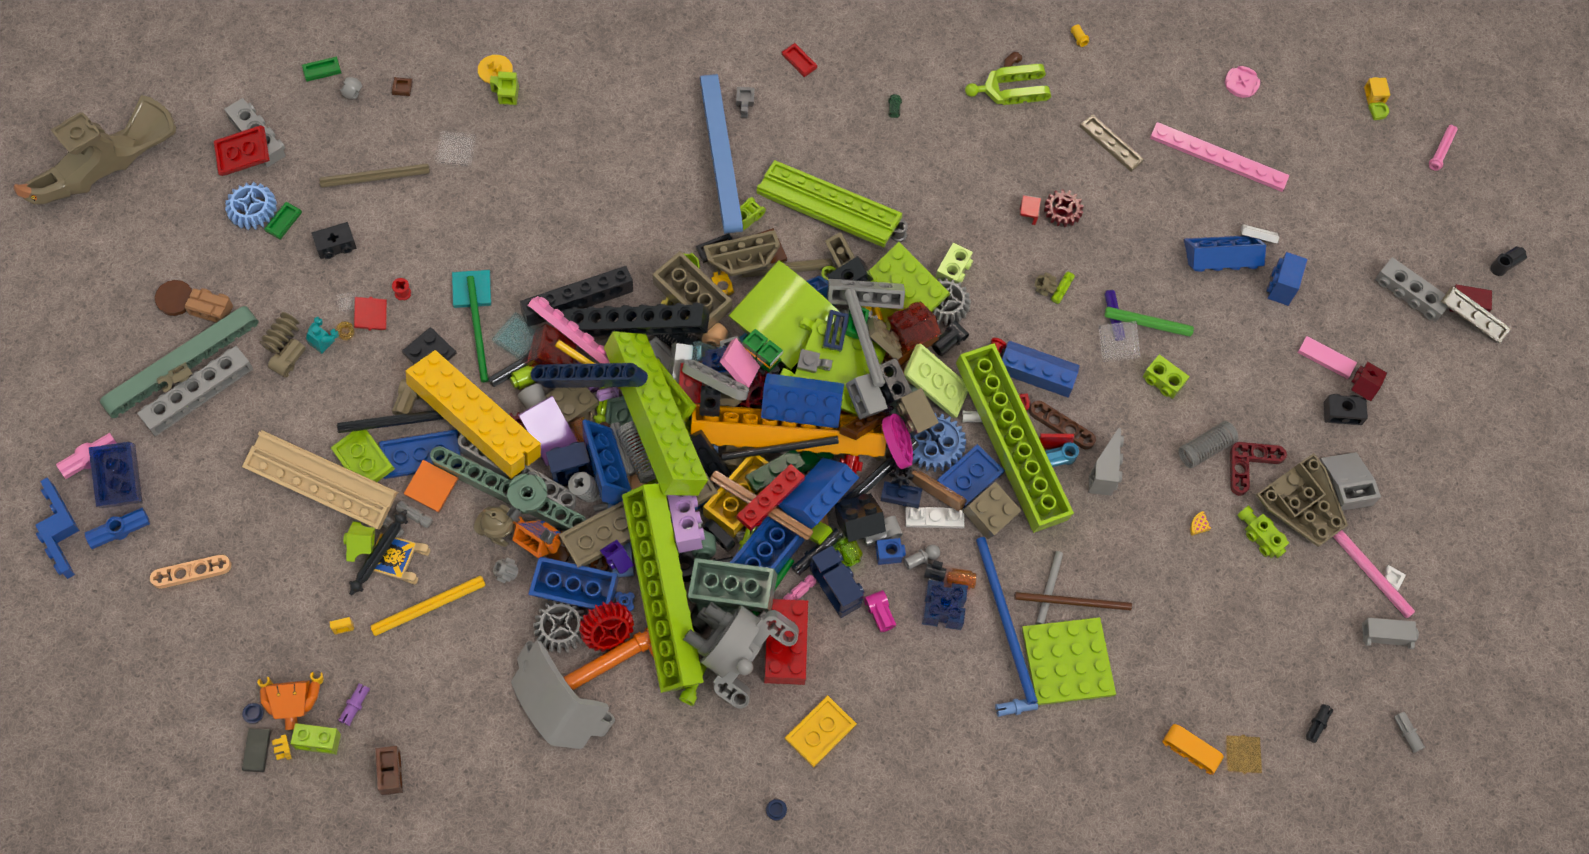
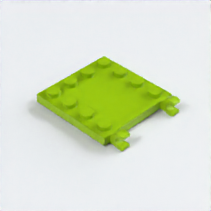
M803 317L799 327L811 331L804 350L820 353L819 359L832 360V367L830 371L817 368L816 373L796 369L795 374L783 368L780 375L844 383L841 410L858 417L845 384L854 378L870 373L860 340L845 335L841 352L835 349L822 348L827 321L817 318L813 322L811 319ZM834 324L831 325V330H830V335H829V341H828V343H830V344H831V339H832ZM838 327L835 345L839 343L841 327ZM872 341L879 364L881 365L886 351L879 344Z

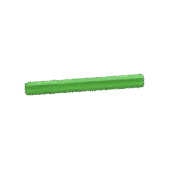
M1107 307L1104 316L1107 318L1189 337L1194 332V327L1191 325L1117 308Z

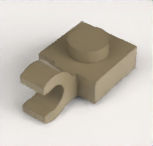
M185 362L168 371L169 374L157 378L158 384L167 382V385L162 388L163 392H167L172 388L173 382H184L190 377L189 375L192 372Z

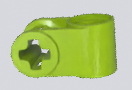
M753 197L748 198L740 206L743 230L759 220L766 212V208L758 205Z

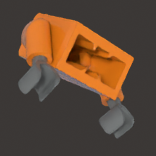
M512 506L506 514L513 520L516 526L512 541L537 558L549 553L555 554L561 545L559 534L562 533V530L558 527L554 528L542 520L525 522L520 516L522 512Z

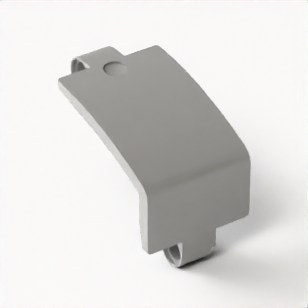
M537 640L535 643H532V641L526 642L517 657L519 669L513 677L511 684L524 711L543 738L552 746L582 749L591 736H605L615 721L614 716L608 712V704L579 698L555 666L542 642Z

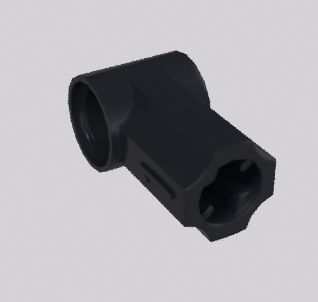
M1516 246L1508 252L1500 254L1491 264V272L1496 276H1503L1508 270L1527 259L1526 250L1523 247Z
M954 321L938 337L939 340L932 344V348L938 355L943 356L955 345H960L962 340L965 341L969 333L957 321Z

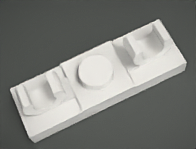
M943 507L905 508L906 527L964 528L963 509L958 512L953 508Z

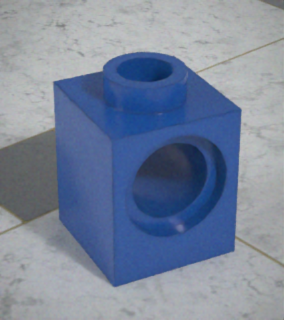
M900 538L877 540L875 548L878 565L902 562V558L906 553L905 545H901ZM893 549L896 553L891 555L886 550Z

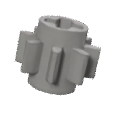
M506 557V559L502 558L495 563L493 573L495 576H498L496 580L505 583L506 581H513L517 577L518 567L514 564L515 560Z

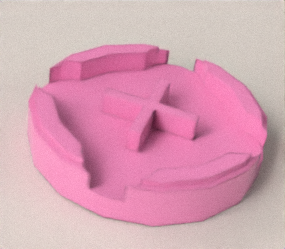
M1238 66L1237 68L1230 69L1227 73L1225 85L1233 95L1246 98L1257 92L1260 86V79H1258L1257 73L1254 70Z

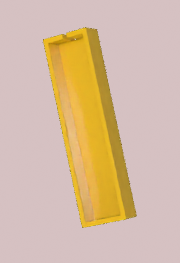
M436 350L405 370L407 385L511 479L524 470L525 465L529 466L541 457V443Z

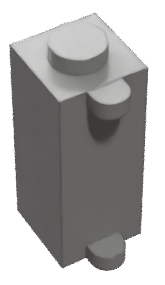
M1367 618L1362 623L1363 642H1365L1366 646H1371V643L1405 645L1409 649L1415 648V642L1419 636L1415 621Z

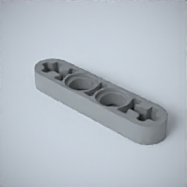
M692 359L684 361L683 373L734 399H747L749 388L746 385Z

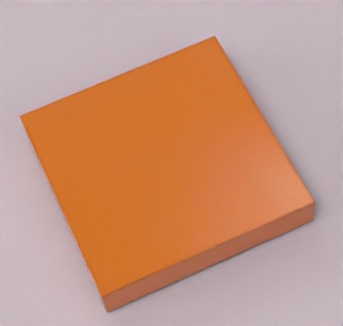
M423 460L406 488L404 495L439 513L457 483L458 477Z

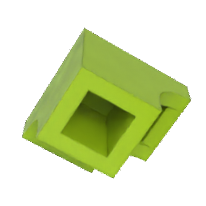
M498 72V77L491 76V91L497 93L499 104L517 105L519 91L517 73Z
M352 522L343 539L344 545H347L346 561L355 562L358 555L372 553L375 546L374 527L363 526L361 522Z

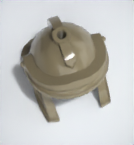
M502 504L500 507H487L483 509L475 521V532L489 537L492 542L500 546L506 547L509 543L502 538L509 535L515 528L513 520L506 515L509 508Z

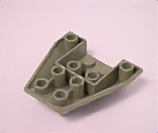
M1314 453L1256 494L1269 512L1317 547L1348 526L1327 470Z

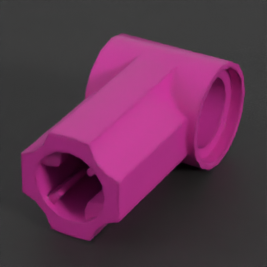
M883 590L864 597V603L868 605V612L872 613L880 633L896 627L895 620L889 609L887 596Z

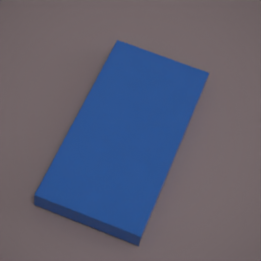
M457 429L379 442L381 450L395 468L384 479L413 475L423 460L433 465L430 453L435 447H444L461 456ZM439 455L436 460L441 461L445 456ZM458 463L453 468L461 467L462 465Z

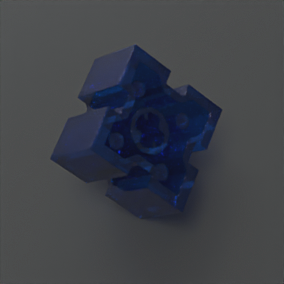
M928 580L925 590L924 602L926 603L923 609L922 624L937 627L939 622L946 623L945 628L961 630L964 624L966 609L961 607H964L966 603L968 586L952 583L949 588L944 587V582Z

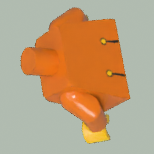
M312 672L310 674L311 683L310 680L273 684L272 680L267 677V682L263 684L262 680L258 679L257 683L261 687V705L268 714L273 715L274 719H285V730H293L295 723L298 724L297 717L305 716L314 706L318 698L320 684L324 680L322 672L318 679H314L315 674Z

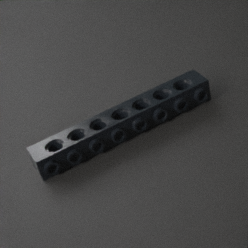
M676 303L668 306L665 304H657L656 306L639 305V307L623 305L621 307L604 306V308L589 306L585 309L570 307L561 311L567 320L575 322L582 332L588 333L592 337L610 336L612 332L646 335L707 333L710 315L709 310L702 303H693L692 305Z

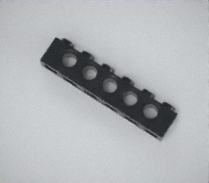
M623 266L521 300V313L527 327H531L547 321L528 306L529 302L537 296L545 298L552 308L560 311L570 307L584 309L632 293L633 279L627 266Z

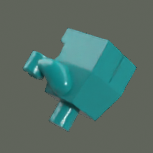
M317 316L308 328L306 341L322 354L335 341L334 339L339 337V332L336 329H332L330 331L331 335H329L319 327L323 324V321Z

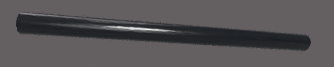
M838 436L727 452L722 453V460L726 461L839 444Z

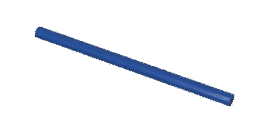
M980 537L976 539L1027 703L1032 705L1038 701L986 538Z

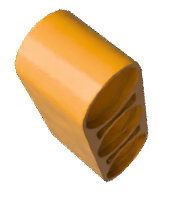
M1172 724L1162 741L1165 746L1169 745L1171 750L1183 758L1187 757L1189 762L1200 769L1204 768L1206 773L1214 775L1224 758L1223 754L1177 724Z

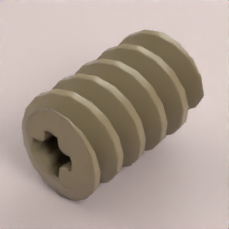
M286 312L280 314L281 318L276 319V323L271 325V329L266 331L267 335H263L262 341H260L264 348L275 354H280V351L277 349L278 347L281 349L285 347L282 342H289L287 336L294 337V334L291 332L292 330L299 331L296 326L299 324L298 320Z

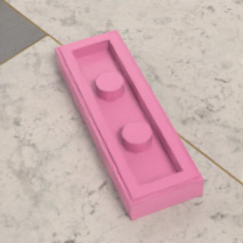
M1306 336L1297 352L1346 379L1350 377L1357 364L1352 359Z

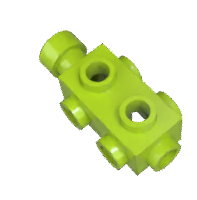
M1248 505L1237 514L1241 521L1244 520L1248 524L1245 528L1247 538L1252 542L1255 541L1260 546L1259 551L1263 556H1269L1270 558L1276 556L1279 558L1286 552L1285 547L1289 544L1286 536L1279 532L1274 526L1273 521L1264 514L1257 518L1253 513V509Z

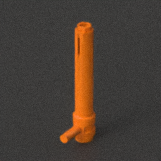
M648 627L642 633L634 634L633 638L563 678L570 688L575 690L639 652L649 650L653 656Z

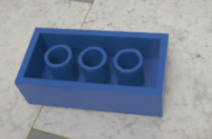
M767 373L764 383L761 418L838 428L844 383Z

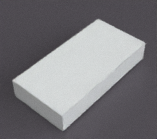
M1244 224L1241 227L1242 235L1278 243L1279 236L1275 232Z

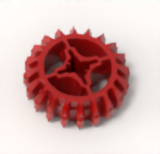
M612 601L608 604L602 602L601 606L595 605L593 610L588 609L589 614L583 615V620L580 621L581 627L579 632L583 642H585L589 649L592 648L594 651L600 650L602 652L605 649L610 651L612 647H617L620 643H624L625 639L630 638V633L633 632L634 626L632 614L624 604L621 605L619 602L613 603Z

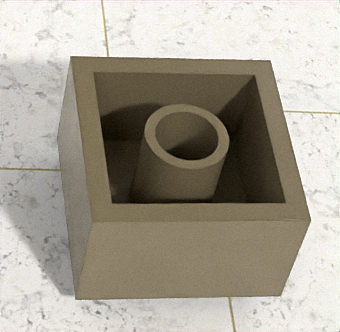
M922 388L900 398L896 402V410L900 416L904 417L905 425L913 436L939 423Z
M996 481L963 509V513L987 539L996 535L1021 512V509Z

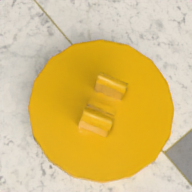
M502 55L487 56L478 65L479 77L489 84L490 77H498V72H513L510 60Z

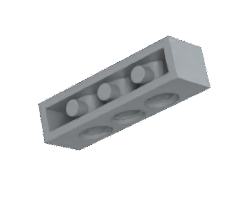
M242 98L224 109L228 119L239 132L260 125L265 128L270 161L264 163L266 167L286 156L284 144L280 139H275V133L270 127L267 128L265 126L266 123L261 115L257 116L255 114L256 110L251 103L247 104Z
M1393 257L1375 278L1382 287L1388 288L1396 297L1409 303L1410 307L1422 312L1429 320L1436 322L1448 308L1440 302L1445 296L1443 292Z
M829 279L827 300L831 304L848 305L845 292L849 288H854L860 306L903 309L904 284Z

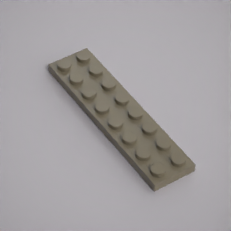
M708 476L707 483L700 494L696 496L698 505L708 501L713 495L718 493ZM667 496V503H668V508H669V511H670V506H669V501H668V496ZM623 501L559 534V538L578 568L603 557L600 550L615 540H618L622 546L631 542Z

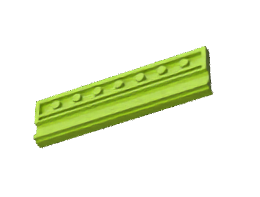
M776 160L773 161L756 190L757 194L883 248L902 219V213Z

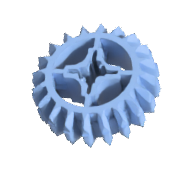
M246 182L244 187L239 185L238 190L232 189L233 194H228L229 200H225V210L228 218L235 226L238 225L241 229L245 226L249 230L251 226L257 229V225L260 224L264 228L263 222L269 223V218H273L274 212H277V201L274 194L261 183L257 186L255 182L252 185ZM256 197H260V198L264 199L265 202L256 199ZM237 210H241L242 212H245L246 214H245V215L240 214L239 212H237Z

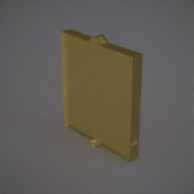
M1244 734L1241 736L1227 735L1228 771L1242 772L1243 774L1247 772L1262 773L1260 737H1245Z

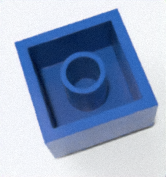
M1288 252L1285 253L1283 258H1279L1276 267L1274 266L1271 277H1273L1272 282H1269L1266 292H1269L1267 299L1289 306L1300 288L1308 259Z

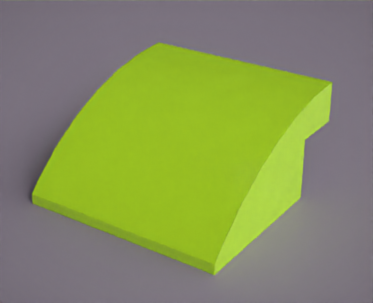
M778 260L728 316L747 335L756 329L767 337L768 341L771 340L783 350V354L779 357L782 359L780 362L787 369L791 370L798 363L800 351L805 349L811 331L799 327L803 317H807L813 322L817 318L827 321L830 310L840 311L802 277ZM833 315L832 324L835 322V315Z

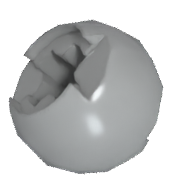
M347 77L343 82L345 85L340 89V92L345 98L353 100L358 97V92L363 86L357 78Z

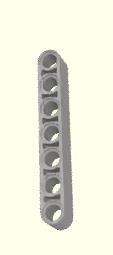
M462 434L459 436L458 445L463 455L509 480H513L516 477L514 476L511 479L487 456L479 455L481 451L473 444L467 447L463 446L465 442L470 441ZM525 465V469L521 471V474L537 475L543 479L547 490L552 489L555 491L554 494H547L548 499L571 510L575 509L576 498L569 489ZM564 499H570L572 501L570 504L562 503Z

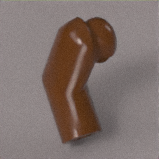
M1012 52L1005 58L1004 67H1011L1014 63L1021 62L1022 55L1019 52Z

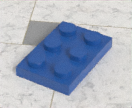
M977 444L937 481L967 500L963 507L965 508L989 485L995 482L1005 470Z

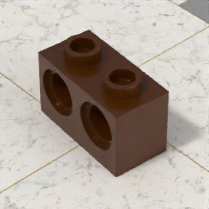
M397 746L375 748L378 791L381 795L403 793L401 751Z

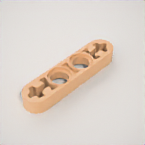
M216 555L154 570L150 575V581L156 588L162 589L223 575L230 571L231 561L225 555ZM221 560H223V562L226 563L223 565L222 569L216 566L220 564ZM209 563H211L214 566L212 567L213 571H211ZM200 565L207 567L203 574L196 573V569ZM179 570H186L185 577L182 579L176 578V573ZM159 575L166 577L162 579L161 583L156 580L159 578Z

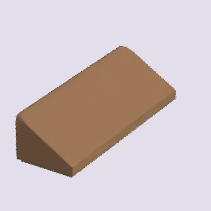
M914 470L912 472L914 475L912 482L916 486L958 512L963 509L967 502L964 497L922 471Z

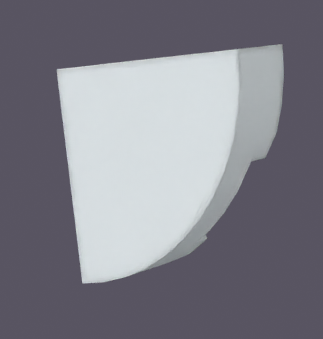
M1388 565L1385 569V578L1398 591L1406 575Z

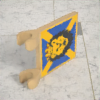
M380 532L375 546L377 545V543L379 542L384 533ZM395 537L373 572L415 585L417 584L418 577H416L415 573L406 572L414 552L428 556L430 548L427 544L415 543Z

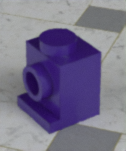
M618 540L613 541L600 550L612 570L616 569L619 574L627 572L630 567L634 566Z

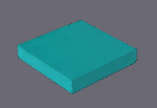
M490 270L452 272L454 308L470 307L466 278L468 276H474L478 306H492Z

